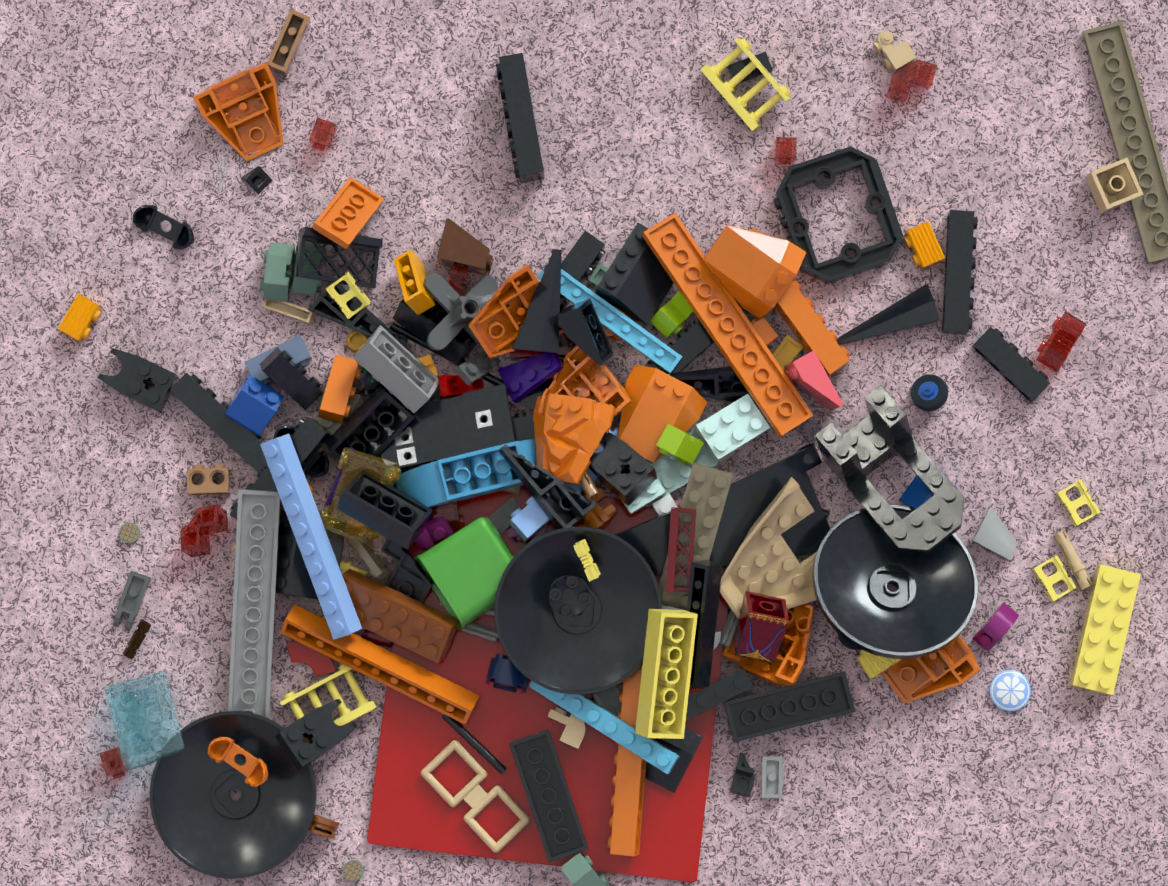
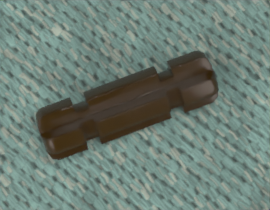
M144 620L139 622L138 630H135L128 643L129 646L123 652V655L129 659L134 658L137 653L135 652L136 649H139L146 636L145 633L151 627V624Z

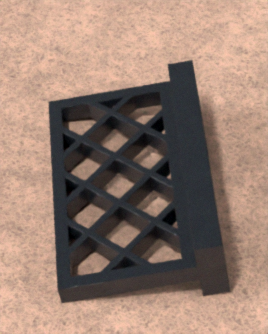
M311 227L299 229L298 237H300L296 277L334 283L342 277L339 272L348 267L354 275L353 278L358 280L355 282L357 286L376 288L379 251L382 247L383 239L357 235L348 247L352 249L356 256L348 261L342 253L345 249L337 247H341L340 245ZM305 241L312 242L317 248L311 255L305 250ZM327 245H332L336 251L330 258L322 250ZM366 251L374 252L373 261L369 264L361 256ZM318 252L326 260L319 267L311 258ZM337 255H339L345 263V265H343L338 270L331 262V260L335 258ZM357 258L364 265V268L358 273L350 264ZM307 260L315 269L310 274L302 273L303 264ZM327 263L334 271L329 277L324 276L320 270ZM365 270L371 275L370 283L363 282L359 276ZM344 280L339 282L340 284L348 285Z

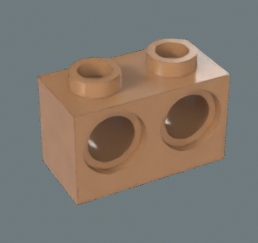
M223 464L213 465V468H205L204 465H192V469H187V494H230V469L225 468ZM217 474H223L224 481L222 484L217 485L214 483V477ZM196 475H203L204 480L202 484H194L193 480Z

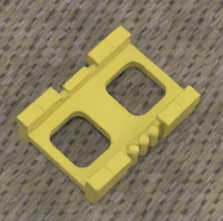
M349 271L325 288L348 319L371 302L364 292L361 293ZM344 280L350 289L344 294L339 295L334 286ZM353 297H358L362 305L355 311H351L346 303Z
M1082 480L1056 494L1060 502L1065 504L1064 507L1068 514H1071L1069 517L1075 527L1100 513L1095 502H1092L1090 495L1086 492L1087 488ZM1072 487H1077L1081 496L1074 501H1070L1066 491ZM1086 504L1091 510V515L1081 519L1076 509Z
M583 539L575 543L576 545L573 547L578 558L581 557L580 560L584 564L583 567L586 568L584 571L589 582L599 578L601 573L597 564L593 563L594 560L588 552L590 548L586 540Z
M1057 555L1032 569L1037 579H1041L1040 582L1043 583L1042 586H1045L1044 589H1047L1046 594L1051 602L1077 588L1071 577H1068ZM1052 562L1057 572L1050 577H1046L1042 567ZM1059 580H1063L1068 589L1058 595L1052 586Z

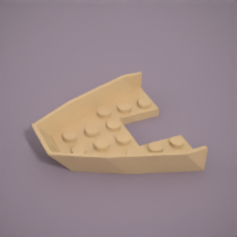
M793 477L788 480L750 528L721 577L720 593L737 618L740 616L745 591L785 599L787 609L816 600L812 575L817 552L799 563L781 536L786 530L814 512L813 507Z

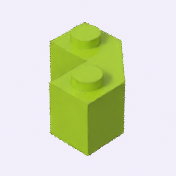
M678 291L667 304L659 309L650 322L668 338L673 333L677 335L684 328L682 324L694 312L681 292Z
M667 424L656 446L659 447L658 451L669 457L671 453L677 456L676 461L687 466L688 463H694L704 442Z

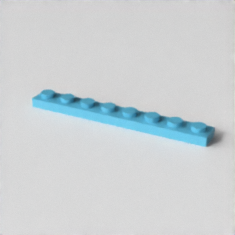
M561 269L560 295L573 304L591 298L598 318L604 327L671 374L682 359L681 355ZM543 270L538 276V279L540 280L542 279V276L544 274Z
M533 681L529 684V687L666 774H670L680 757L654 739L636 734L635 727L584 695L559 693L544 688Z

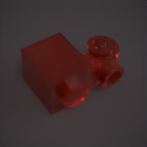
M453 264V267L448 271L450 280L447 283L460 296H465L468 284H464V281L469 277L468 268Z

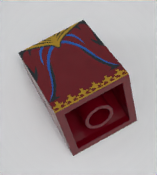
M745 591L733 643L736 655L743 658H756L763 662L776 661L789 623L785 599Z

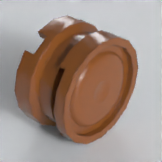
M314 814L308 831L335 839V829L339 827L340 823ZM315 827H317V828H319V829H322V830H325V831H330V832L327 833V832H324V831L315 829Z

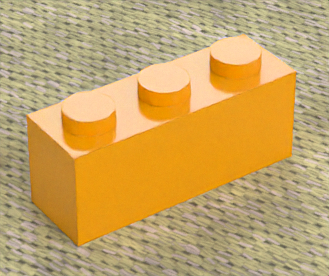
M411 249L395 258L394 263L405 303L417 315L435 306L433 297L424 288V279L427 277L424 263Z

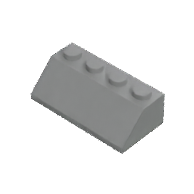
M381 325L353 357L361 367L371 373L376 381L385 386L391 395L398 398L403 406L413 413L430 399L439 384L438 378Z

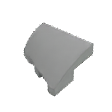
M989 507L973 542L1009 561L1017 546V541L994 509Z

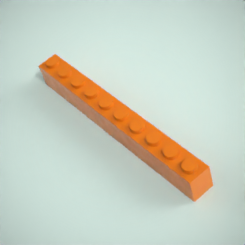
M296 604L285 618L280 631L281 634L465 725L480 697L354 633L333 640L326 619Z
M643 664L634 674L623 681V691H620L619 702L622 703V707L618 717L635 728ZM616 742L618 753L615 754L614 764L617 765V770L613 776L615 794L611 798V807H614L609 821L612 834L608 838V848H610V854L635 857L639 855L646 760Z

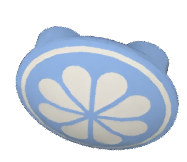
M1005 670L993 678L989 692L993 703L998 708L1005 711H1016L1024 707L1029 701L1031 687L1028 679L1022 673L1015 670Z

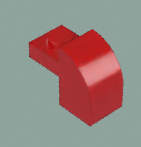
M443 375L438 377L441 397H446V399L461 396L465 392L483 389L482 378L468 386L459 375Z

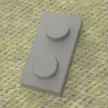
M762 756L761 798L782 799L783 757Z

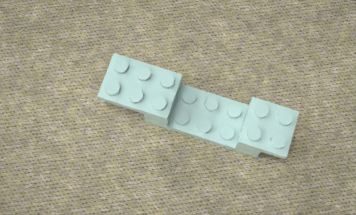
M746 394L696 425L695 431L689 435L701 440L704 444L694 463L714 468L734 456L735 450L770 430V426L749 394ZM671 453L669 457L663 454L653 464L650 463L655 468L657 479L629 506L623 502L630 515L644 506L648 509L654 502L668 494L671 495L687 485L693 464L688 463L686 466L676 461L677 456Z

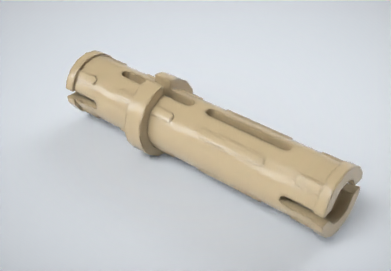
M1063 530L1053 535L1071 569L1070 573L1074 575L1081 591L1092 586L1093 583L1085 570L1086 566L1079 559L1066 531Z

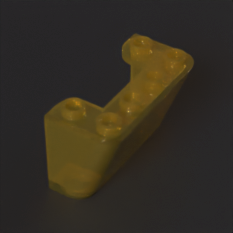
M344 448L337 467L343 470L332 503L323 508L321 520L325 529L363 544L378 538L380 533L337 509L342 491L362 470L380 479L381 483L393 487L395 481L401 475V469L398 463L351 448Z

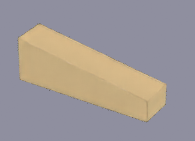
M265 299L262 306L265 309L309 325L313 324L316 316L315 313L310 312L308 309L289 302Z

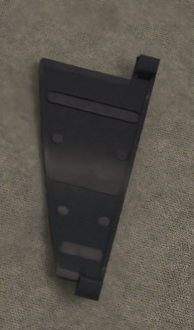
M814 443L803 446L791 456L730 485L709 561L721 563L723 566L729 565L750 528L791 477L799 484V488L813 507L814 512L786 530L781 536L794 556L816 553L830 527L806 472L822 463ZM671 511L614 534L629 543L643 556L654 575L662 574L667 558Z

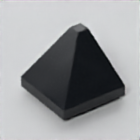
M257 166L242 177L257 194L272 181L260 166Z

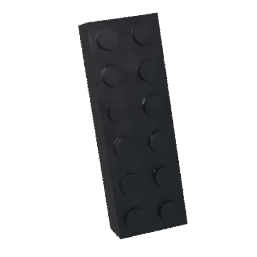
M523 53L499 57V63L496 64L498 80L503 81V83H499L501 99H506V103H503L505 119L510 121L506 123L508 138H513V142L510 143L512 159L516 158L517 162H513L515 178H520V183L544 179V169Z
M309 417L306 419L302 418L295 427L297 429L296 432L290 435L303 470L332 435L316 420ZM263 467L257 474V481L254 484L250 483L246 487L248 490L277 491L269 467ZM238 499L231 506L233 511L230 513L236 520Z
M845 671L723 702L733 743L855 712Z
M549 730L510 742L509 745L548 861L552 862L589 849Z

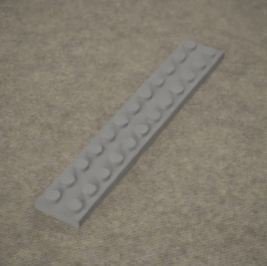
M239 489L228 711L250 712L269 718L280 496L278 491Z

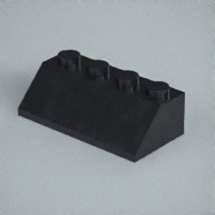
M403 299L392 319L427 344L428 334L448 312L434 299L435 306L417 315ZM462 329L445 348L437 352L458 366L469 356L478 343Z
M381 384L326 441L328 451L343 463L350 447H352L371 463L415 417L403 406L398 398L391 395L387 388Z
M364 470L342 491L337 507L338 510L407 550L418 539L433 513L432 509Z

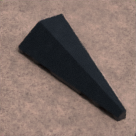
M928 284L838 337L837 343L843 345L938 322L939 317L935 301Z
M731 366L668 374L693 387L701 396L735 402L749 394Z

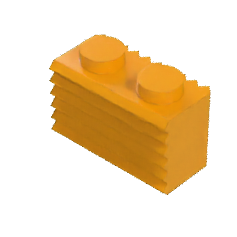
M929 221L905 232L903 239L907 248H911L914 253L912 260L916 267L920 266V269L923 270L944 261L945 256Z
M77 294L57 329L79 342H82L83 339L87 340L92 331L90 329L92 323L97 322L101 317V307L84 296Z

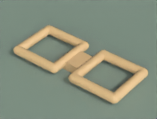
M453 740L421 770V776L451 807H456L464 799L472 807L463 817L464 821L494 853H498L530 822V817L501 786L496 785L490 792L486 793L479 784L487 777V772L457 740ZM455 750L477 775L453 797L431 772ZM498 795L520 820L496 843L473 818Z

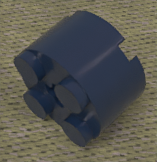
M496 654V657L490 660L485 683L489 685L490 681L494 683L493 687L515 693L517 689H522L521 693H525L529 678L514 666L511 660L508 659V656Z

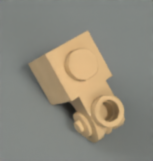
M882 31L877 40L873 42V46L877 53L882 52L885 58L883 62L888 70L892 69L893 73H896L915 62L917 57L907 41L894 46L891 44L893 34L889 31Z

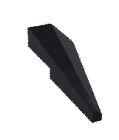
M552 249L551 257L548 264L544 267V274L541 281L537 284L526 311L527 315L523 324L520 325L518 330L520 332L512 345V349L558 353L559 325L557 315L560 314L562 250Z
M340 283L334 286L339 295L347 292ZM326 289L308 308L310 312L369 337L380 325L391 335L395 334L366 307L348 319ZM355 297L346 303L351 311H355L362 305Z
M505 444L500 448L499 452L556 529L573 527L597 506L596 502L586 499L579 491H574L566 486L562 480L539 465L532 464L522 454L519 455L509 449L508 445Z

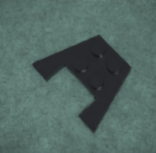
M387 538L381 551L398 561V564L388 579L386 586L423 603L434 582L404 547Z

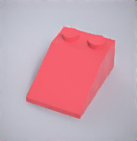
M815 351L784 366V372L793 385L830 411L844 405Z

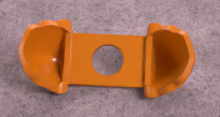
M219 737L210 742L207 752L210 758L215 760L216 763H220L223 760L246 776L245 783L250 784L252 787H258L268 779V769L264 761L260 758L257 759L235 744L233 739ZM237 754L245 756L246 763L244 765H238L235 762Z

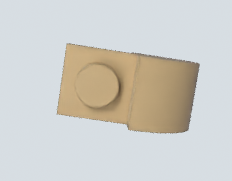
M556 707L555 711L550 709L547 717L566 725L559 741L579 749L585 735L584 721L573 714L567 717V712Z

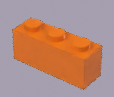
M335 354L321 403L319 417L343 423L344 416H349L351 405H348L349 398L353 399L356 387L353 386L354 380L358 381L361 373L356 360Z

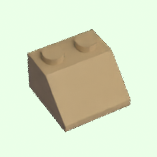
M1128 158L1092 171L1085 176L1101 214L1144 195Z

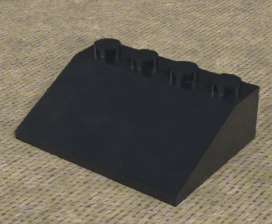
M637 223L597 286L595 294L647 326L674 282L641 235L648 228Z
M282 510L278 535L276 594L318 599L286 512ZM320 516L340 568L345 539L343 531L346 529L347 520Z

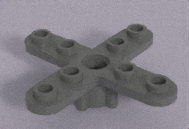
M432 273L424 279V288L448 312L428 334L427 344L429 347L436 351L442 350L464 329L483 349L470 329L469 323L498 290L496 280L486 276L479 280L465 296H460L439 274Z

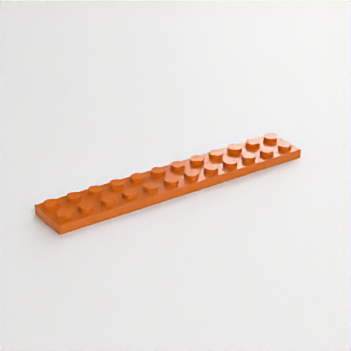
M674 213L641 234L778 437H782L814 416L731 293L704 261L705 255L678 215Z

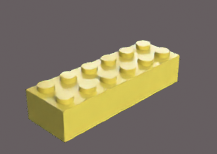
M1101 564L1097 566L1069 686L1109 696L1113 695L1141 574Z
M649 609L635 728L636 734L646 738L684 739L698 614L686 610Z

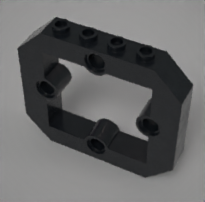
M851 146L789 166L776 192V198L773 199L776 210H781L783 216L780 218L782 228H787L789 234L786 239L806 251L800 266L801 271L826 284L889 264L903 237L877 159ZM860 168L869 193L865 201V209L870 214L877 216L885 241L860 249L855 243H847L842 247L839 257L818 263L808 235L809 223L806 219L802 218L793 189L814 183L819 189H827L833 184L836 175ZM826 174L829 177V181L821 182L818 176ZM877 199L880 201L881 206L874 208L871 206L870 201ZM800 224L803 226L804 231L796 233L793 230V226ZM853 250L855 252V258H847L845 256V251Z

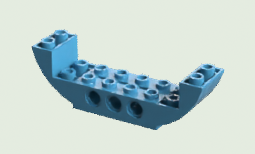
M535 439L506 443L509 449L519 455L522 454L526 457V460L537 465ZM505 444L440 459L395 477L399 491L428 508L524 484L499 452L500 448Z

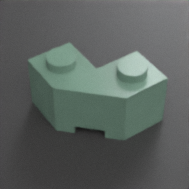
M299 237L294 256V271H292L291 292L315 296L317 288H321L322 281L296 277L300 244ZM305 241V250L311 255L317 248L312 242ZM320 252L311 257L318 267L321 260H325ZM308 260L303 264L302 273L310 274L315 270Z
M270 243L269 250H265L264 279H261L260 283L263 299L288 302L291 290V272L294 265L295 245Z
M580 852L560 867L574 886H607L610 884L603 874L599 876L592 868L594 863L589 856L585 855L583 857Z

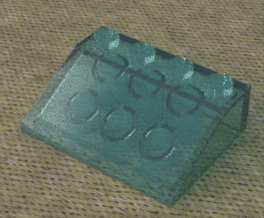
M165 670L104 687L122 762L127 771L149 765L185 749Z

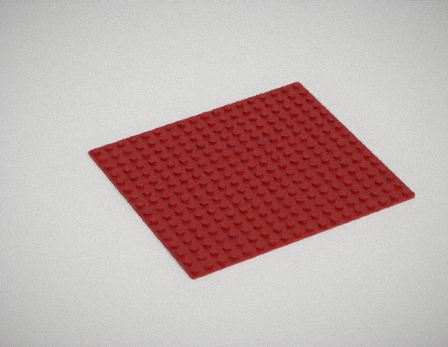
M521 487L519 495L501 490L432 507L430 509L433 510L430 518L433 520L445 516L454 534L480 517L491 516L510 498H513L523 510L527 506L526 501L532 495L526 487ZM605 497L598 503L603 508L611 502L618 511L610 519L611 523L602 529L611 534L619 533L657 517L652 506L648 509L644 506L630 515L619 498ZM581 520L573 527H580L584 525V520ZM551 521L548 522L546 533L556 530ZM508 530L501 534V537L514 556L531 541L529 538L526 542L524 540L514 542L513 538L509 539ZM446 538L435 541L434 546L440 543L441 541L445 540ZM414 542L407 551L415 559L416 556L421 555L430 548H421ZM722 566V575L728 566ZM655 574V575H654L655 578H656V581H657V583H658V586H659V583H660V579H661V575H662V574ZM431 588L423 603L448 614L445 608L440 605L439 599ZM719 593L715 632H721L722 634L727 620L728 604L721 593ZM483 614L472 622L496 630L493 615ZM456 629L447 656L439 663L431 661L396 643L393 644L391 652L480 696L466 725L461 722L459 723L507 769L500 774L442 718L443 713L386 686L367 837L369 844L562 867L578 853L552 862L548 861L509 745L510 742L549 730L589 848L580 853L583 857L585 855L589 856L594 863L592 866L594 871L695 882L697 880L717 705L685 722V728L701 735L703 738L675 793L645 778L639 855L635 857L610 854V848H608V838L612 834L609 821L614 807H611V798L615 794L613 776L617 770L614 758L615 754L618 753V745L614 740L585 723V735L579 749L559 741L566 725L547 716L550 709L555 711L556 707L566 711L567 717H570L571 713L530 688V679H528L525 693H521L522 689H517L515 693L493 687L494 683L490 681L489 685H487L485 680L491 658H495L496 654L507 656L499 638L497 642H493ZM718 644L713 650L710 685L720 680L723 646L721 644ZM623 682L616 685L619 692L623 691ZM689 688V695H691V694H693V693H695V692H697V691H699V690H701V689H703V688H699V689ZM583 694L589 699L593 698L592 694ZM453 740H457L487 772V777L479 784L484 791L488 793L496 785L501 786L530 817V822L498 853H494L464 821L463 817L472 807L464 799L456 807H451L421 776V770ZM455 750L431 772L453 797L477 775ZM498 795L473 818L496 843L520 820Z

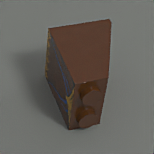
M446 218L437 255L438 265L486 276L487 271H491L493 256L490 255V249L451 219Z

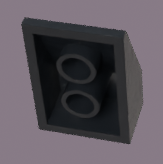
M591 298L570 305L557 315L560 329L564 330L565 335L599 366L603 365L614 355Z
M685 728L684 739L655 738V741L680 757L670 774L664 773L646 761L645 778L675 793L703 737Z

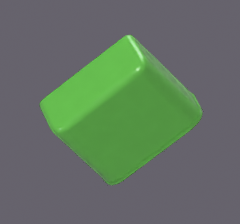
M480 517L421 555L416 556L415 560L434 582L431 587L448 615L459 620L457 628L459 631H462L466 626L494 607L499 581L514 555L488 517Z

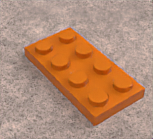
M350 177L314 222L312 228L347 250L380 207L384 198Z

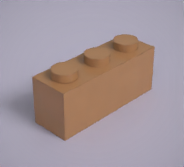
M290 9L267 62L270 70L287 76L310 23L309 16Z

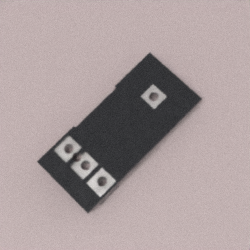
M502 384L465 392L461 396L425 403L415 413L409 410L415 418L407 425V430L401 431L381 452L383 471H407L421 466L420 464L515 442L507 397L509 396L508 387ZM483 416L488 417V420L485 423L481 422V418ZM406 436H409V439L407 441H404V438Z

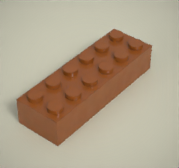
M352 569L342 574L362 628L436 663H439L447 656L459 624L458 619Z

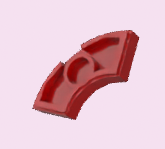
M297 641L286 642L291 662L307 664L313 669L316 677L337 672L330 657Z

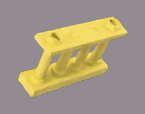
M737 37L734 39L739 45L716 66L713 65L711 67L706 64L700 70L747 126L755 132L762 127L758 123L760 118L781 99H784L786 102L792 100L789 97L791 92L784 84L780 86L750 51L752 46L745 38L741 40ZM745 52L751 62L730 81L724 82L719 77L721 72ZM758 68L765 77L742 97L739 96L737 98L732 92L735 90L734 87L754 69ZM771 83L778 92L758 110L750 113L745 108L747 102Z
M344 664L338 667V672L296 694L292 691L284 695V700L280 702L282 706L289 704L298 720L304 714L296 699L307 694L315 709L321 707L322 704L315 689L326 684L333 700L340 699L342 702L337 707L340 711V718L333 721L338 726H344L378 708L374 700L369 702L364 697L351 671L353 669ZM342 675L345 676L358 701L357 706L359 708L353 711L350 708L347 709L333 682L334 679ZM304 737L302 741L309 743V739Z

